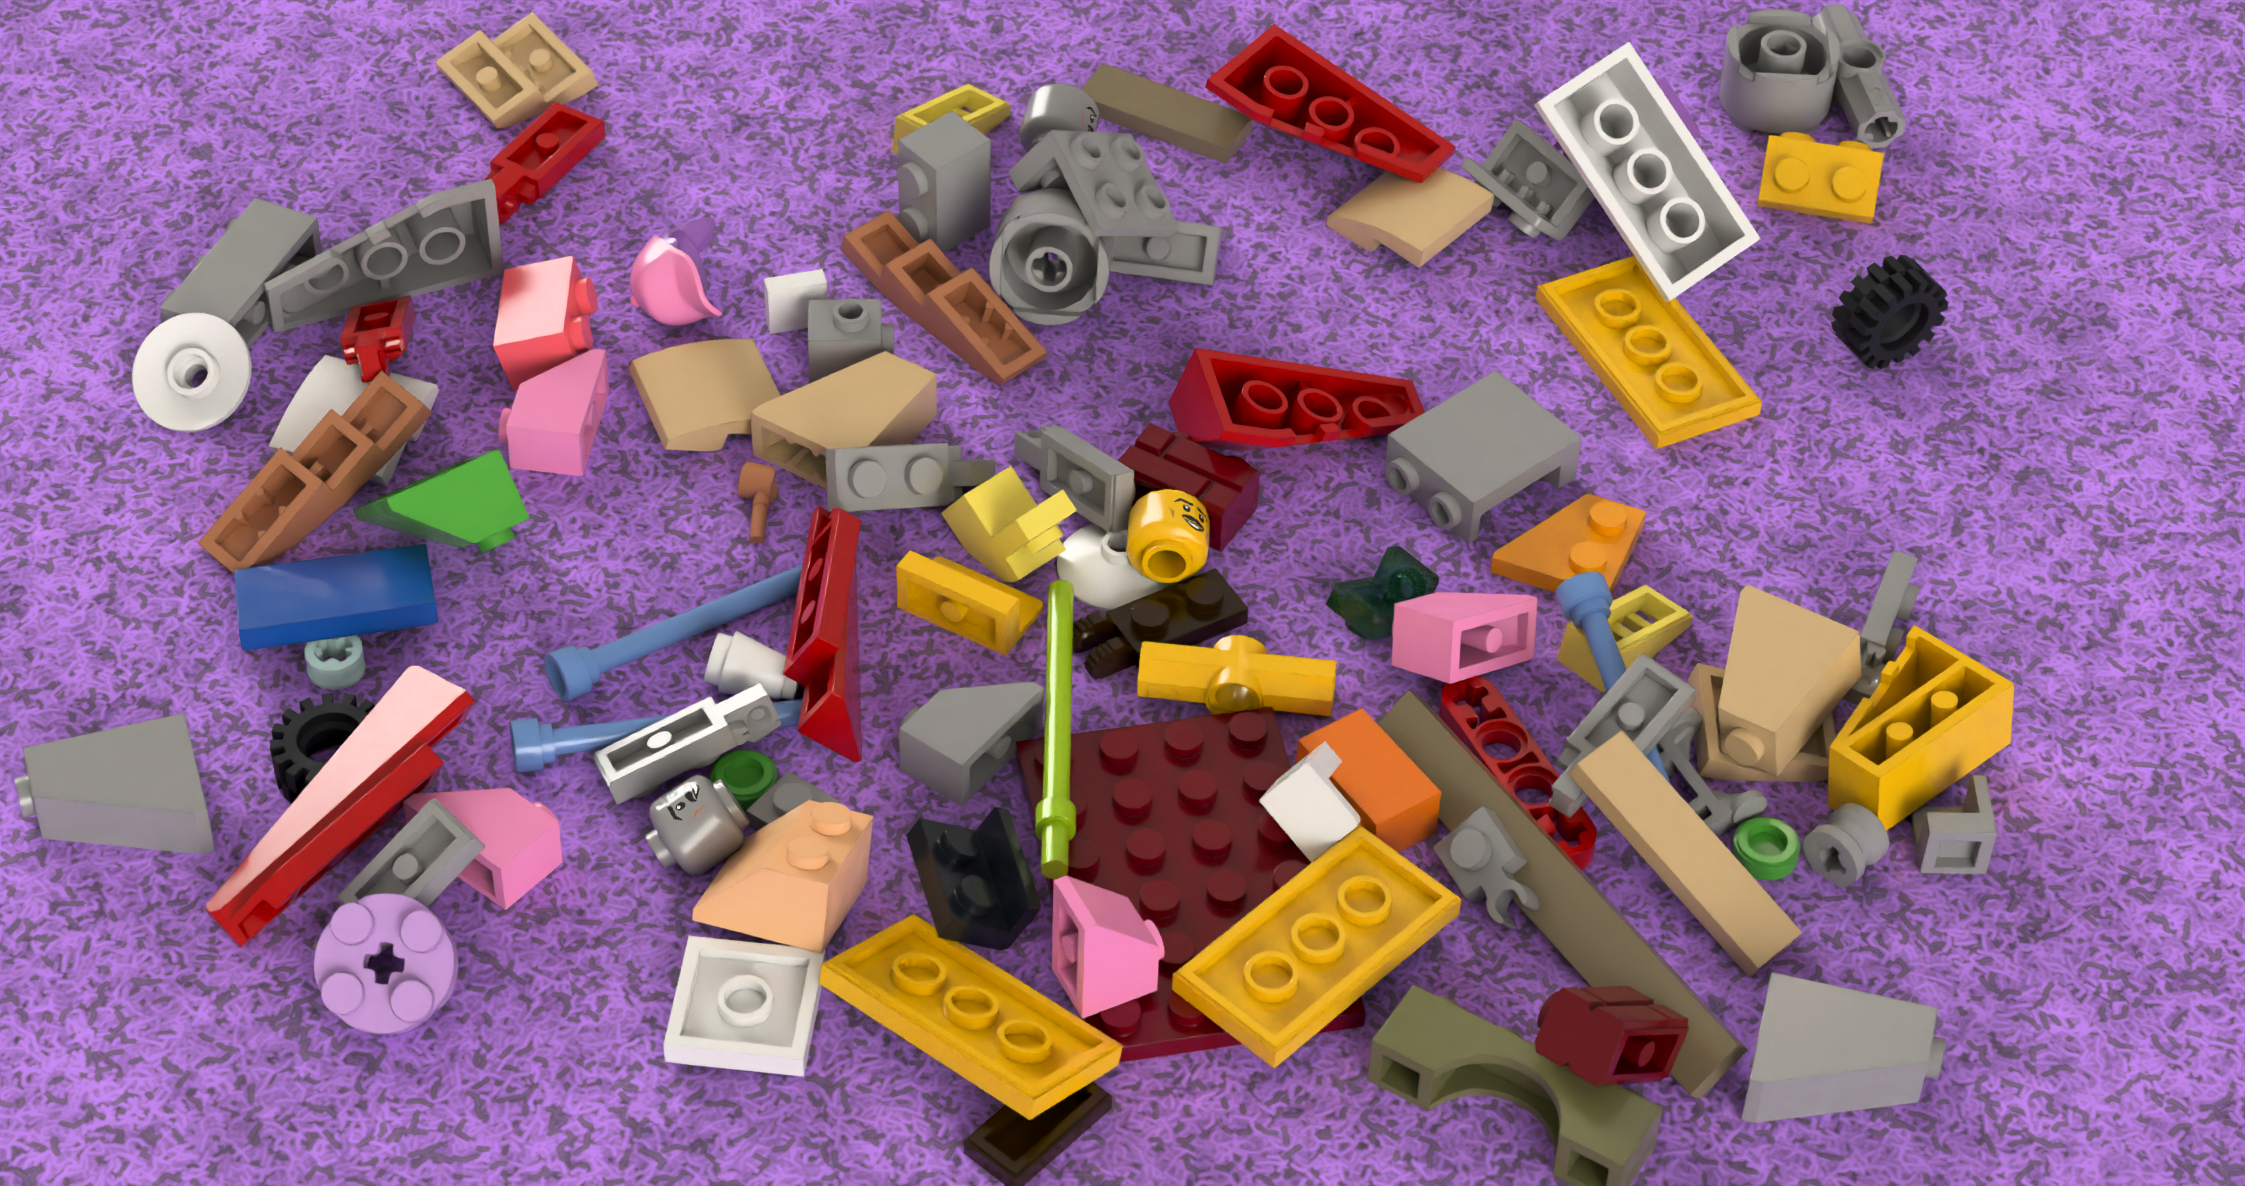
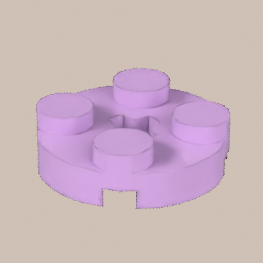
M373 894L365 896L354 903H347L339 907L333 914L331 922L323 930L314 956L315 980L321 992V999L324 1005L348 1025L378 1035L405 1033L428 1020L450 998L458 974L457 948L442 920L424 904L398 894ZM383 945H393L394 956L404 959L405 962L403 972L391 973L388 984L377 983V972L368 969L370 956L379 955Z

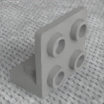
M1051 130L1008 171L1017 191L1033 192L1046 188H1060L1072 191L1092 233L1096 236L1171 237L1179 230V226L1170 210L1168 198L1159 189L1145 162V154L1130 133Z

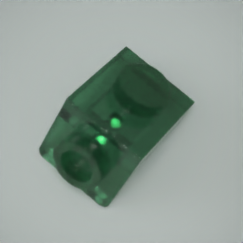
M1392 546L1386 549L1374 576L1335 583L1326 605L1345 620L1346 627L1352 633L1365 639L1376 640L1392 636L1394 604L1434 593L1439 584V577L1402 547Z

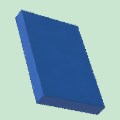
M426 544L234 570L238 629L241 648L245 651L438 623Z

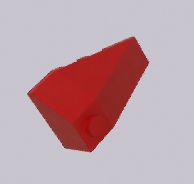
M1275 24L1208 78L1205 88L1250 119L1272 130L1422 183L1446 162L1456 149L1455 145Z
M1200 348L1194 349L1168 402L1178 432L1192 437L1193 442L1206 448L1212 447L1233 451L1277 448L1390 434L1425 413L1412 380Z

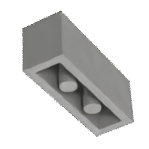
M255 198L238 218H234L229 223L224 235L212 249L198 259L193 271L181 285L166 296L161 307V322L163 323L172 317L185 313L211 314L232 325L243 337L249 349L270 324L264 284L323 253L317 217Z

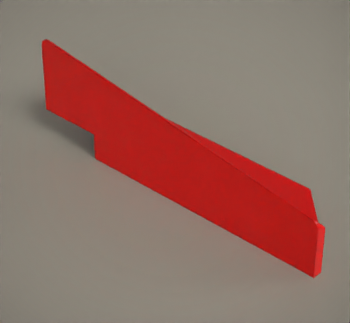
M817 506L811 516L783 675L805 686L797 732L857 763L862 761L856 549L861 520L840 508H833L831 512H828V510Z
M410 666L208 901L206 912L237 945L240 947L244 946L404 808L403 801L412 794L421 793L436 780L444 762L432 748L467 718L475 699L463 688L420 666Z

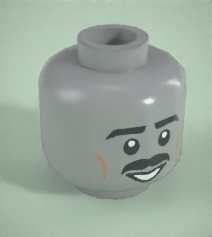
M1068 83L1044 85L1035 90L1027 102L1020 127V142L1028 153L1051 130L1097 132L1099 108L1091 96L1075 85Z
M695 775L651 804L649 810L650 819L655 829L647 833L645 838L666 869L678 863L686 873L692 876H699L743 847L745 839L742 828L750 824V821L733 793L721 778L712 783L702 775Z

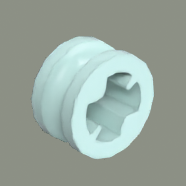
M357 635L307 642L304 648L308 677L315 685L323 689H344L356 684L363 677L366 666L362 641ZM328 656L332 657L324 662V658ZM345 656H346V658H347L346 660H344V661H342V662L338 661L339 659H342V658H344Z

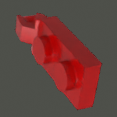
M554 102L490 161L491 171L485 180L492 179L495 185L499 225L501 226L519 209L521 202L531 205L536 202L537 198L540 199L605 138V122Z
M411 295L351 306L340 341L347 365L360 364L362 383L371 382L381 370L389 376V362L397 359L399 356H404L403 351L407 350L416 319Z

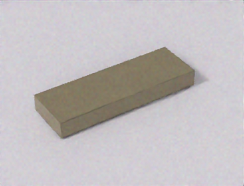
M1104 63L1100 65L1081 88L1095 101L1099 108V118L1225 164L1228 163L1252 133L1253 120L1241 112Z

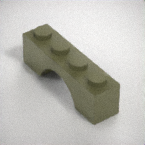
M1414 984L1371 1042L1367 1081L1427 1111L1446 1101L1472 1095L1505 1099L1526 1109L1540 1121L1552 1141L1554 1149L1553 1175L1575 1186H1630L1655 1149L1663 1110L1662 1107L1648 1101L1635 1090L1622 1088L1618 1085L1595 1086L1570 1072V1066H1560L1535 1052L1536 1045L1523 1039L1514 1030L1497 1026L1461 1008L1453 1000L1444 996H1436Z

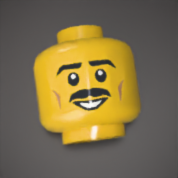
M1170 489L1153 491L1138 499L1131 508L1128 519L1126 552L1131 566L1144 577L1168 584L1184 581L1197 574L1206 563L1209 550L1210 521L1205 506L1190 494Z

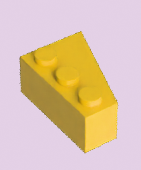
M1914 625L1906 636V646L1895 662L1889 661L1882 670L1880 684L1869 699L1863 697L1829 746L1828 807L1835 811L1843 803L1853 802L1862 805L1875 814L1882 822L1886 831L2011 743L2014 683Z

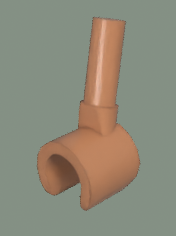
M747 461L742 467L739 476L738 496L753 500L749 542L764 543L767 511L778 495V487L775 483L776 471L771 466Z

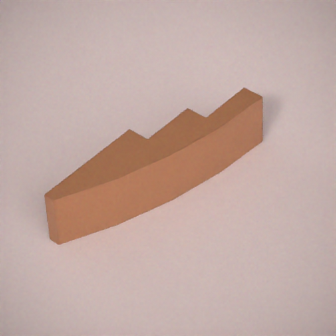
M889 210L844 235L840 250L888 300L974 369L998 385L1005 384L1046 359L1048 351L973 267L961 273L931 239L919 244Z
M381 370L342 416L333 409H330L291 455L280 447L197 544L232 573L238 569L268 565L302 541L342 507L399 451L433 413L425 404Z

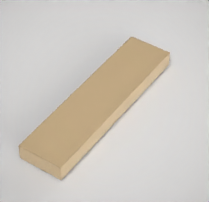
M1623 730L1579 761L1570 771L1569 775L1747 976H1753L1803 933Z

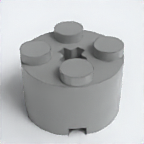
M1767 9L1749 14L1748 23L1738 28L1736 22L1728 32L1718 93L1721 105L1731 116V123L1743 131L1758 130L1775 134L1785 132L1810 134L1815 132L1827 116L1831 106L1841 53L1840 43L1835 33L1827 27L1826 34L1811 26L1813 17L1801 12L1785 9Z
M1046 188L1023 193L1014 199L998 225L989 261V274L992 286L998 296L1001 295L1013 307V312L1026 321L1040 325L1070 323L1079 318L1081 313L1096 304L1106 290L1114 251L1113 236H1096L1092 233L1070 190ZM1048 253L1057 254L1059 260L1053 261L1048 259Z

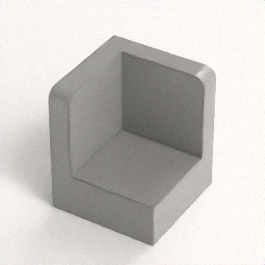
M1971 775L1963 807L1921 806L1910 814L1920 873H1987L1997 830L1986 775Z

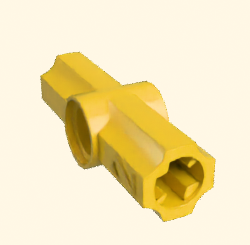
M1231 635L1222 638L1214 644L1213 648L1144 641L1142 642L1137 696L1206 703V707L1213 715L1273 707L1274 711L1331 716L1337 661L1268 654V650L1261 642L1243 635Z

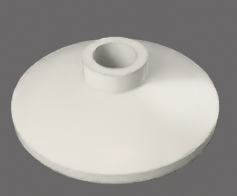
M195 312L172 317L152 330L142 342L136 354L132 369V385L137 402L150 419L167 429L179 432H199L212 428L227 419L238 408L246 395L252 371L249 349L240 333L232 325L217 316ZM200 370H207L208 374L205 381L200 386L194 388L192 385L194 375Z
M1095 523L1089 524L1069 536L1063 544L1066 551L1057 557L1058 577L1060 580H1066L1073 585L1074 598L1087 606L1103 611H1110L1179 583H1160L1142 576L1131 566L1126 552L1127 530L1115 533L1107 532Z

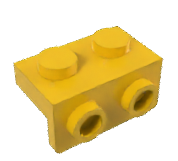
M1785 132L1780 137L1769 135L1757 206L1872 224L1884 153L1872 151L1869 145L1857 141H1842L1838 145L1817 143L1813 137L1799 132Z

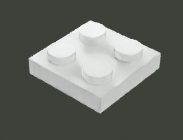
M688 936L663 1044L665 1062L804 1077L822 985L819 984L821 965L826 962V951L824 950L821 954L794 946Z

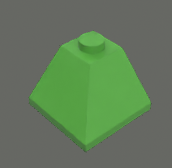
M499 449L462 460L353 509L355 516L360 521L456 548L477 543L481 553L516 538L511 527L530 519Z

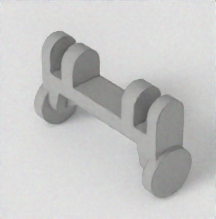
M1688 707L1660 739L1656 747L1668 777L1675 773L1680 775L1696 796L1695 799L1688 803L1689 806L1713 833L1719 837L1734 826L1740 825L1748 819L1759 817L1767 807V799L1761 791L1756 789L1731 795L1712 790L1707 786L1689 762L1690 742L1700 728L1703 719L1696 708Z

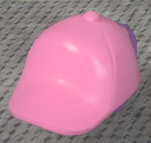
M706 217L689 221L673 229L666 230L660 237L654 235L637 255L631 269L630 287L632 295L630 302L633 306L641 307L653 319L667 326L687 325L708 317H720L723 314L714 307L712 301H708L706 298L707 276L699 255L708 246L715 230V220L713 218Z

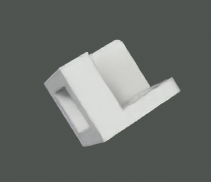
M1326 741L1280 776L1259 800L1310 862L1314 861L1355 829L1361 821L1360 815L1328 779L1342 763V760Z

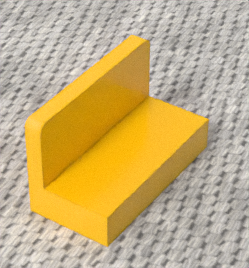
M910 550L896 565L898 608L1005 656L1043 611V602L1040 599L942 556H937L931 560Z

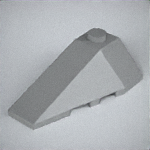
M492 179L433 193L266 282L264 287L273 332L277 333L349 314L351 306L410 295L414 297L504 273L495 185Z

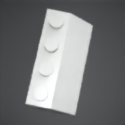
M1630 42L1534 104L1666 303L1761 239Z

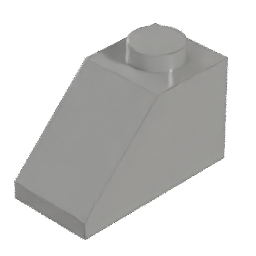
M1031 681L939 690L921 708L916 707L905 716L899 727L897 737L899 741L900 770L958 805L963 806L1016 755V741L1031 740L1043 729L1044 687Z

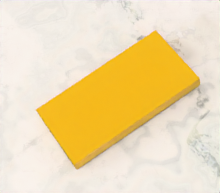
M1634 255L1537 286V302L1655 449L1760 415L1762 406L1760 398L1676 298L1667 303L1664 301Z
M1358 825L1173 974L1172 990L1271 1067L1276 1068L1460 914L1462 899L1364 827Z
M915 914L906 917L821 965L820 985L1028 1120L1033 1119L1119 1065L1123 1046L961 943L939 938L936 928Z

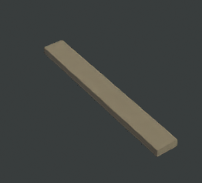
M1408 690L1380 720L1378 725L1441 791L1438 818L1450 831H1453L1481 806L1496 812L1528 861L1527 864L1513 875L1517 882L1534 891L1540 903L1539 909L1534 911L1524 906L1518 896L1512 900L1591 987L1629 986L1653 999L1654 1005H1664L1688 1018V1027L1690 1028L1670 1074L1690 1096L1697 1099L1703 1097L1748 1049L1420 695Z

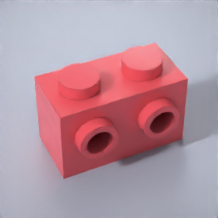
M573 256L504 269L493 348L513 392L518 390L520 383L593 349V337L589 323L590 315L596 313L598 309L597 295L592 280L589 277L582 278Z

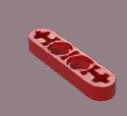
M1481 676L1471 677L1451 684L1446 683L1442 688L1439 717L1553 840L1555 829L1558 831L1563 840L1556 841V843L1581 870L1588 867L1593 860L1597 830L1582 806L1569 818L1548 804L1549 801L1533 805L1521 801L1515 793L1521 789L1534 788L1543 791L1551 799L1554 792L1551 789L1552 785L1560 775L1496 686ZM1465 701L1467 704L1458 705V702ZM1480 706L1479 721L1481 724L1477 726L1478 716L1472 707ZM1502 743L1511 746L1518 754L1508 759H1497L1488 755L1483 748L1489 744ZM1555 819H1557L1556 828L1555 824L1552 822ZM1577 840V846L1570 847L1567 843Z

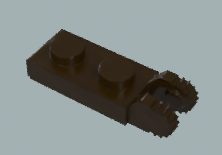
M1214 568L1107 611L1106 614L1096 611L1088 614L1083 619L1080 618L1078 621H1074L1073 652L1075 654L1082 653L1094 648L1091 652H1088L1089 655L1085 657L1086 661L1083 664L1086 666L1085 669L1095 680L1102 679L1134 665L1139 668L1141 647L1144 641L1193 646L1247 624L1248 607L1219 571Z

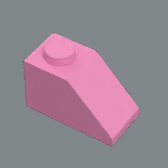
M592 349L520 383L512 408L504 407L499 421L500 444L508 445L510 468L576 476L584 475L609 395L606 350Z
M1435 592L1395 603L1392 625L1391 666L1451 684L1534 659L1538 598L1519 594Z
M511 788L412 794L403 801L406 824L430 799L436 798L486 846L457 877L505 910L563 862L560 824L555 815L545 805L539 802L531 803Z
M1069 876L1055 879L1053 882L1052 970L1081 1018H1086L1157 991L1159 960L1164 958V945L1155 924L1151 920L1143 921L1126 896Z

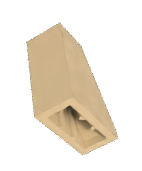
M884 351L758 405L751 412L753 455L827 489L825 449L910 444L937 416V374L923 368L919 364L909 362Z
M1747 584L1739 596L1718 705L1721 752L1729 755L1736 762L1744 766H1753L1778 777L1861 677L1860 631Z

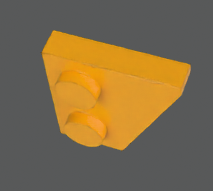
M1587 493L1496 550L1492 557L1490 572L1555 593L1558 586L1572 576L1585 572H1599L1603 574L1612 595L1644 528L1647 511Z

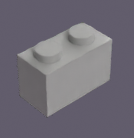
M951 111L898 140V221L917 242L921 244L931 239L944 253L990 227L991 140L954 111Z

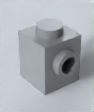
M881 299L809 300L808 355L810 383L881 352L887 351L894 354V324H882Z

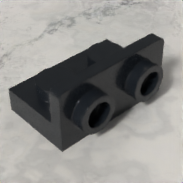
M994 807L976 831L959 825H949L919 818L906 835L939 938L995 950H1005L1010 948L1039 913L1041 903L1009 810Z

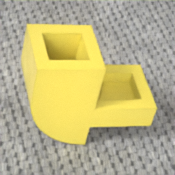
M1012 466L964 494L941 514L969 554L1003 582L1012 583L1066 551V548L1059 539L1064 534L1058 524L1077 510L1064 490L1037 505Z

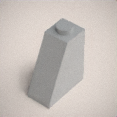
M184 713L23 748L28 775L16 777V787L23 817L37 814L42 838L193 854H206L216 851Z
M1771 972L1741 1120L1758 1123L1919 1102L1925 1077L1938 1080L1942 1066L1946 1039L1933 1036L1938 1008Z

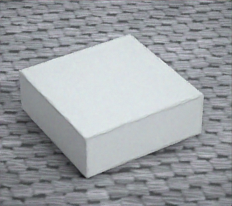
M823 269L764 278L765 318L770 334L808 328L809 300L828 299L827 281Z

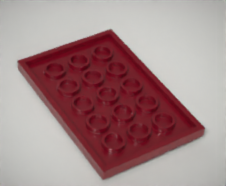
M1273 707L1071 734L1070 801L1076 807V833L1069 840L1068 873L1066 876L1128 897L1143 921L1151 920L1155 924L1164 945V958L1159 960L1157 991L1082 1019L1123 1046L1119 1063L1242 1045L1237 1039L1172 990L1173 974L1312 863L1259 802L1260 798L1273 783L1291 769ZM1044 738L1016 741L1015 756L1040 857L1042 840L1038 838L1035 832L1036 806L1043 800ZM1045 877L1053 906V882L1055 879ZM1358 998L1318 1033L1364 1027L1366 1011L1362 998Z

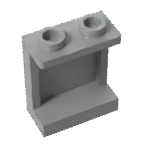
M1494 371L1388 434L1384 476L1398 494L1410 496L1426 509L1440 528L1453 531L1469 544L1478 538L1480 518L1485 512L1543 477L1559 489L1574 480L1577 472L1581 436L1499 372Z

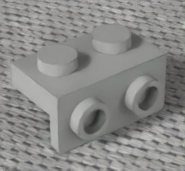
M1517 118L1482 165L1469 157H1466L1461 164V167L1476 179L1474 183L1494 194L1492 205L1498 208L1503 201L1513 210L1508 220L1534 239H1536L1540 232L1547 234L1557 241L1564 239L1595 198L1571 160Z

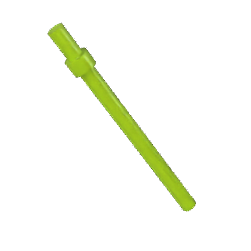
M1066 580L1053 581L1048 587L1043 800L1036 806L1035 832L1038 838L1042 840L1041 872L1050 879H1058L1067 875L1069 840L1076 833V807L1070 801L1074 587Z

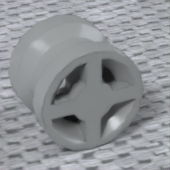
M1850 802L1843 803L1831 813L1827 824L1818 825L1804 838L1803 849L1805 857L1813 870L1838 887H1850L1864 874L1866 865H1874L1888 853L1890 842L1885 827L1875 814L1862 805Z

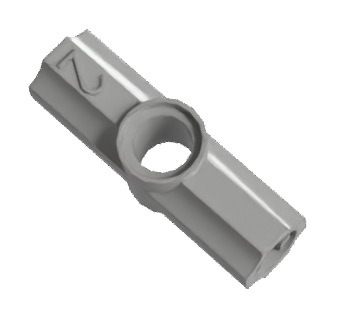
M1844 4L1826 5L1818 15L1813 16L1811 26L1826 34V28L1828 27L1835 33L1840 43L1841 53L1831 103L1844 111L1857 140L1863 141L1872 149L1888 147L1891 141L1903 135L1906 119L1883 72L1886 59L1885 51L1880 45L1867 39L1856 14L1849 12Z

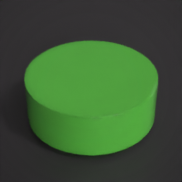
M737 750L723 755L715 762L711 770V782L714 783L721 778L733 793L743 811L746 812L749 807L777 782V769L773 761L760 752Z
M1755 817L1744 821L1738 826L1734 833L1731 853L1754 878L1777 880L1786 877L1795 869L1801 844L1797 833L1787 823L1771 817Z

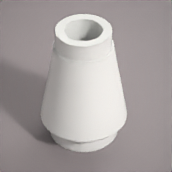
M738 631L735 632L734 636L718 633L710 653L704 677L705 683L718 686V693L736 695L761 683L770 698L795 700L800 686L796 681L783 675L785 655Z

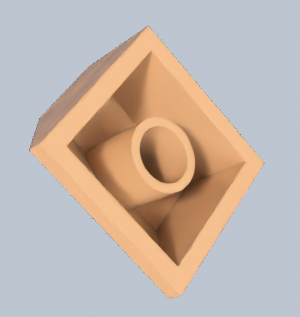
M812 800L806 801L744 838L743 847L727 859L693 908L692 920L822 954L866 884L873 816L851 811L846 806L835 802L820 803Z

